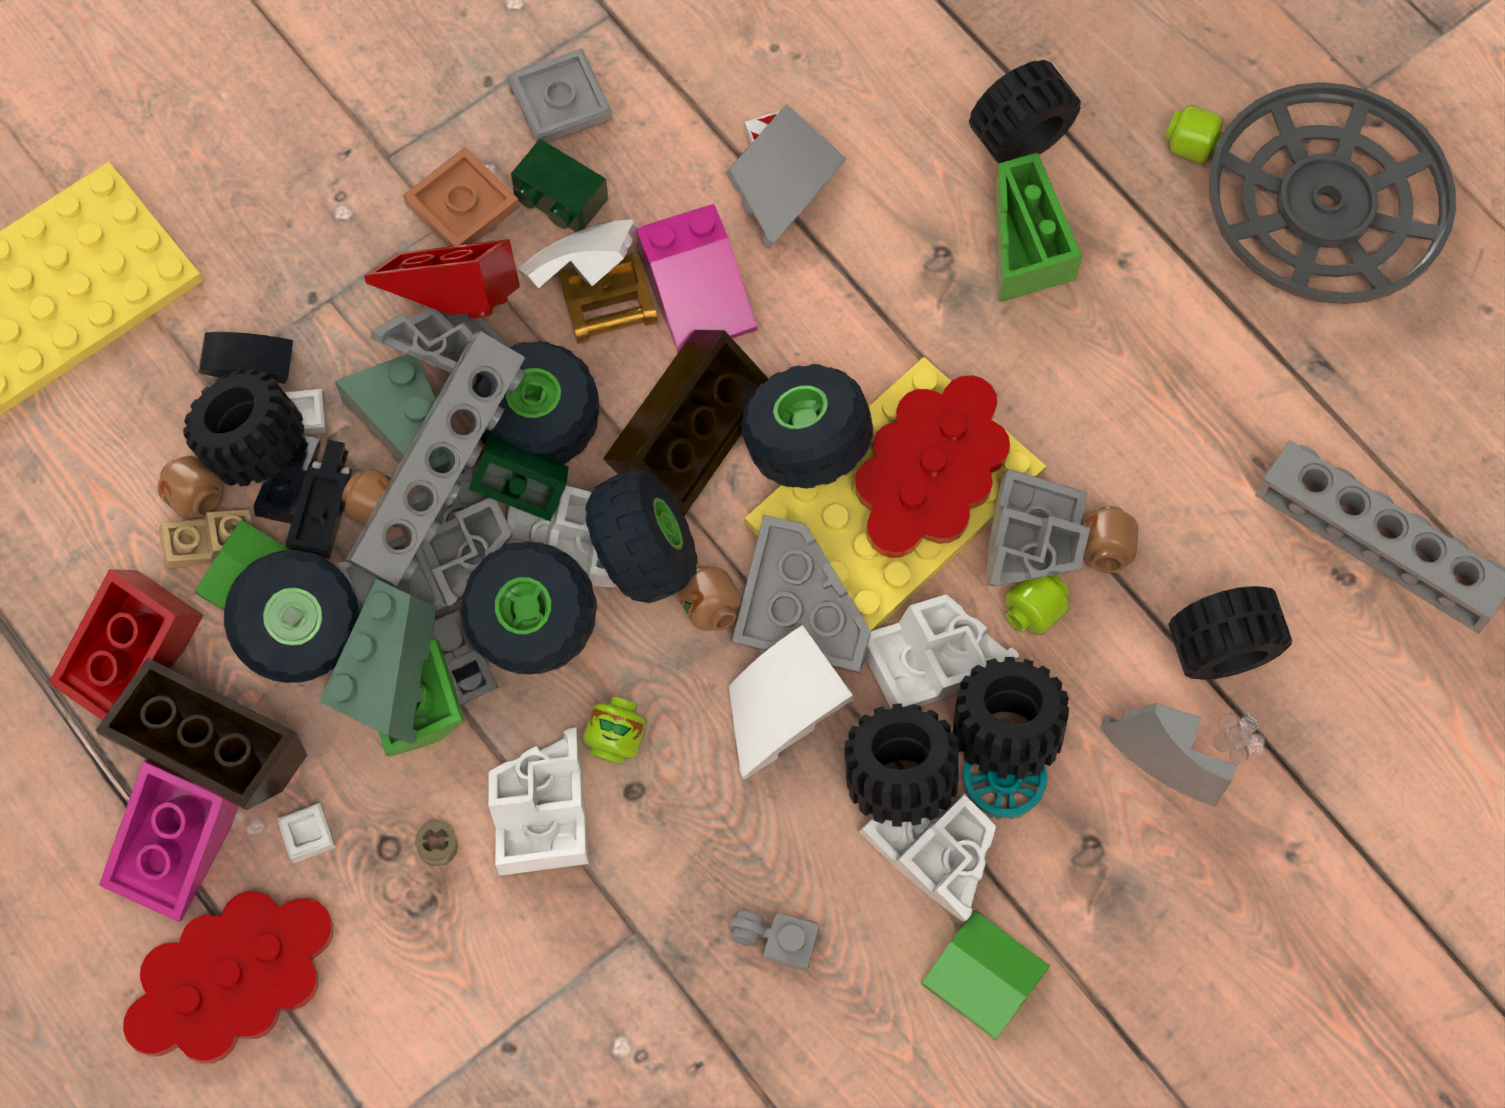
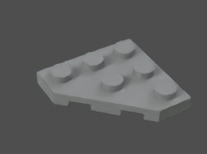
M763 515L732 642L767 651L778 641L803 625L832 667L861 674L871 630L806 524Z

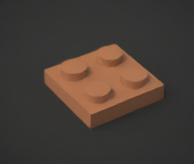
M466 147L403 194L405 204L448 247L473 244L520 207L518 198Z

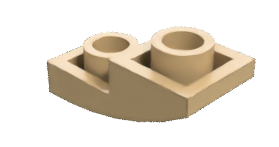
M250 509L207 512L204 520L161 523L159 536L165 569L213 563L240 520L253 526Z

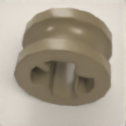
M429 822L422 826L416 835L415 843L419 856L430 866L439 867L446 865L457 854L458 842L455 832L450 825L444 822ZM443 835L448 837L444 839L446 849L443 851L434 848L431 852L426 850L430 848L427 840L429 837L433 836L436 839L441 838Z

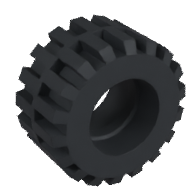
M1035 60L1013 69L992 84L972 109L969 124L995 161L1002 163L1037 152L1040 155L1052 147L1064 136L1077 119L1076 117L1081 109V101L1051 62Z
M247 369L244 373L240 370L234 371L226 378L222 376L216 379L215 384L211 387L207 386L201 391L202 395L199 399H195L190 406L192 411L186 414L184 422L187 426L183 429L184 437L187 439L186 444L205 466L213 470L225 484L231 486L236 483L240 487L249 486L252 481L260 483L269 474L275 475L281 470L279 467L284 463H289L294 457L292 452L299 449L302 442L299 437L304 434V425L301 423L303 416L296 405L269 374L263 371L258 373L255 369Z
M1262 586L1233 588L1209 595L1183 608L1168 623L1184 674L1191 679H1219L1255 669L1276 659L1292 645L1293 641L1275 590Z
M1005 657L1004 662H998L994 658L986 661L985 668L978 664L971 669L970 676H964L960 684V690L957 692L952 730L958 740L959 752L965 751L964 760L970 765L978 763V771L986 775L989 771L996 772L997 778L1006 779L1007 774H1014L1016 779H1024L1027 772L1030 771L1033 775H1037L1043 772L1044 764L1051 766L1056 760L1057 753H1060L1063 746L1069 716V698L1067 691H1061L1062 682L1059 678H1050V670L1043 665L1036 668L1033 666L1034 661L1025 658L1023 663L1015 662V657ZM1012 712L1025 717L1029 722L1022 724L1005 723L996 719L992 714Z
M902 703L892 704V709L888 710L881 706L874 709L873 716L865 714L858 719L859 726H852L848 733L849 740L845 741L844 751L849 797L853 804L858 803L861 813L865 816L873 813L874 821L881 824L885 820L892 821V826L902 827V822H911L912 826L922 824V818L927 817L931 821L939 816V808L946 810L951 805V797H955L958 790L959 748L956 734L951 733V725L945 719L938 721V713L931 709L926 713L922 712L919 705L911 704L910 708H902ZM897 760H909L919 764L916 767L904 770L884 766Z

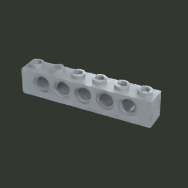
M482 331L472 335L346 557V562L391 586H398L400 580L405 583L408 582L419 563V560L414 558L422 542L428 545L440 526V521L435 518L442 505L445 504L449 507L460 491L462 484L457 482L464 466L470 469L478 459L483 449V446L478 444V441L485 429L492 431L501 418L504 409L499 404L506 391L512 394L520 384L525 374V371L520 369L525 359L524 356ZM476 374L483 375L490 381L491 391L487 397H480L473 391L472 380ZM454 412H462L469 418L470 429L466 435H459L452 429L450 420ZM434 449L444 451L449 458V466L444 473L434 471L429 464V456ZM413 487L422 488L428 496L427 506L421 512L412 509L408 504L407 496ZM392 525H399L406 532V543L399 550L391 548L386 541V532Z
M1290 440L1263 478L1255 495L1478 634L1492 619L1505 598V568L1501 564L1492 560H1485L1470 551L1469 547L1460 539L1448 537L1434 529L1424 517L1418 514H1410L1395 505L1389 496L1380 491H1372L1356 481V478L1350 472L1331 466L1320 459L1318 454L1307 446L1297 445ZM1303 483L1314 484L1320 492L1309 491ZM1340 505L1350 506L1357 515L1346 514ZM1378 528L1389 530L1393 534L1394 539L1382 536ZM1415 551L1426 553L1432 562L1421 560ZM1454 574L1464 576L1470 586L1460 584L1455 579Z

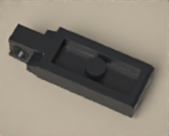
M328 440L322 462L313 461L311 467L307 466L285 546L290 550L311 552L330 559L345 502L342 501V493L352 474L351 468L345 467L349 453L345 449V443Z

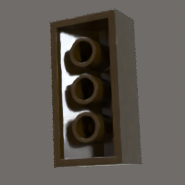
M695 329L606 453L603 460L617 474L630 469L648 471V473L657 476L658 480L663 482L669 489V492L680 506L679 508L683 516H685L742 434V414L745 406L752 398L756 389L761 384L766 383L769 378L725 330Z
M149 658L95 730L100 736L246 811L283 792L307 757V753L295 731Z

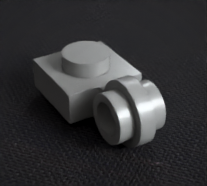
M738 911L736 918H731L728 927L732 931L731 940L747 946H757L758 940L765 941L767 944L763 960L807 972L818 935L819 924L775 912L771 929L762 926L764 918L752 912Z

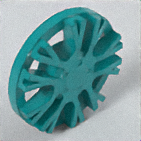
M967 761L964 765L963 785L967 797L981 811L989 814V817H996V819L1019 818L1037 806L1046 789L1047 770L1045 764L1043 772L1039 773V775L1026 776L1024 779H1016L1014 774H1007L1006 779L997 778V773L989 771L987 775L982 776L970 774L972 765ZM987 782L988 786L974 790L973 785ZM1022 782L1038 787L1037 792L1022 787ZM993 793L996 796V801L991 806L981 798L985 794ZM1017 793L1022 794L1029 801L1018 807L1014 800V795ZM1001 796L1008 797L1009 809L1001 808Z

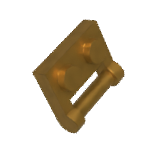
M638 252L625 255L622 261L593 286L586 283L574 269L558 273L559 283L577 344L590 341L589 337L640 323H644L645 326L658 323L656 309ZM633 299H638L640 305L639 307L585 320L583 312Z

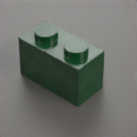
M542 139L536 142L511 173L514 195L518 198L519 202L528 208L536 207L546 213L555 225L563 229L568 227L575 232L585 229L608 200L605 177Z
M488 435L473 470L469 490L551 521L567 485L569 466L541 455L532 454L499 438Z

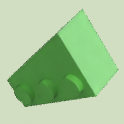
M1038 152L999 163L994 188L999 302L1076 280L1082 254Z

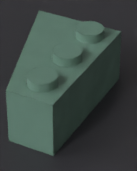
M408 354L335 381L343 404L351 412L353 411L374 438H377L389 450L398 464H400L436 400L419 359ZM434 449L429 456V464L434 471L444 473L449 466V458L444 451Z
M376 579L319 702L387 736L415 744L417 730L413 729L416 706L417 702L422 703L424 691L423 688H420L423 662L429 659L437 606Z

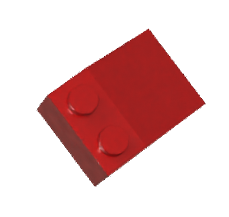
M510 239L396 253L364 275L365 282L368 285L450 315L467 313L470 319L491 315L494 307L508 301L507 297L520 288Z
M109 569L49 683L93 715L103 720L148 658L169 669L187 647L203 614L138 570Z

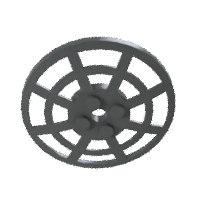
M1324 82L1297 84L1275 90L1255 100L1242 110L1226 128L1214 152L1209 172V198L1213 217L1222 237L1234 254L1253 273L1271 285L1294 296L1317 302L1336 304L1369 302L1390 296L1411 285L1430 268L1442 252L1452 231L1456 212V188L1451 168L1441 147L1430 132L1412 114L1391 100L1369 90L1346 84ZM1325 102L1350 106L1352 109L1345 128L1326 125L1295 128L1287 106L1300 103ZM1272 113L1280 135L1266 143L1253 157L1250 164L1229 152L1233 143L1247 127L1260 117ZM1367 113L1381 118L1398 129L1413 143L1419 154L1398 164L1382 146L1361 135L1360 132ZM1324 139L1338 141L1339 144L1335 155L1317 154L1308 156L1301 141ZM1286 147L1294 165L1287 171L1283 180L1261 170L1270 157ZM1354 148H1358L1372 157L1385 171L1370 177L1363 168L1350 160ZM1223 167L1244 179L1242 202L1248 222L1229 225L1225 218L1220 200V176ZM1428 167L1434 178L1438 194L1439 217L1437 225L1412 221L1413 197L1407 178ZM1255 185L1277 195L1279 213L1259 218L1255 204ZM1394 185L1399 201V218L1377 213V192ZM1321 194L1331 195L1335 198L1338 205L1326 207L1319 202L1317 196ZM1369 227L1393 233L1388 243L1371 257L1367 255L1358 242V239L1365 234ZM1288 228L1295 236L1304 241L1299 257L1282 248L1269 233ZM1406 236L1431 240L1432 242L1421 260L1400 279L1390 283L1377 268V266L1383 264L1395 254L1403 244ZM1257 237L1261 244L1274 256L1295 268L1291 281L1279 276L1261 264L1242 246L1239 240ZM1320 247H1342L1352 261V264L1337 266L1321 265L1315 263ZM1361 273L1373 287V290L1343 293L1322 291L1307 287L1311 274L1343 277Z

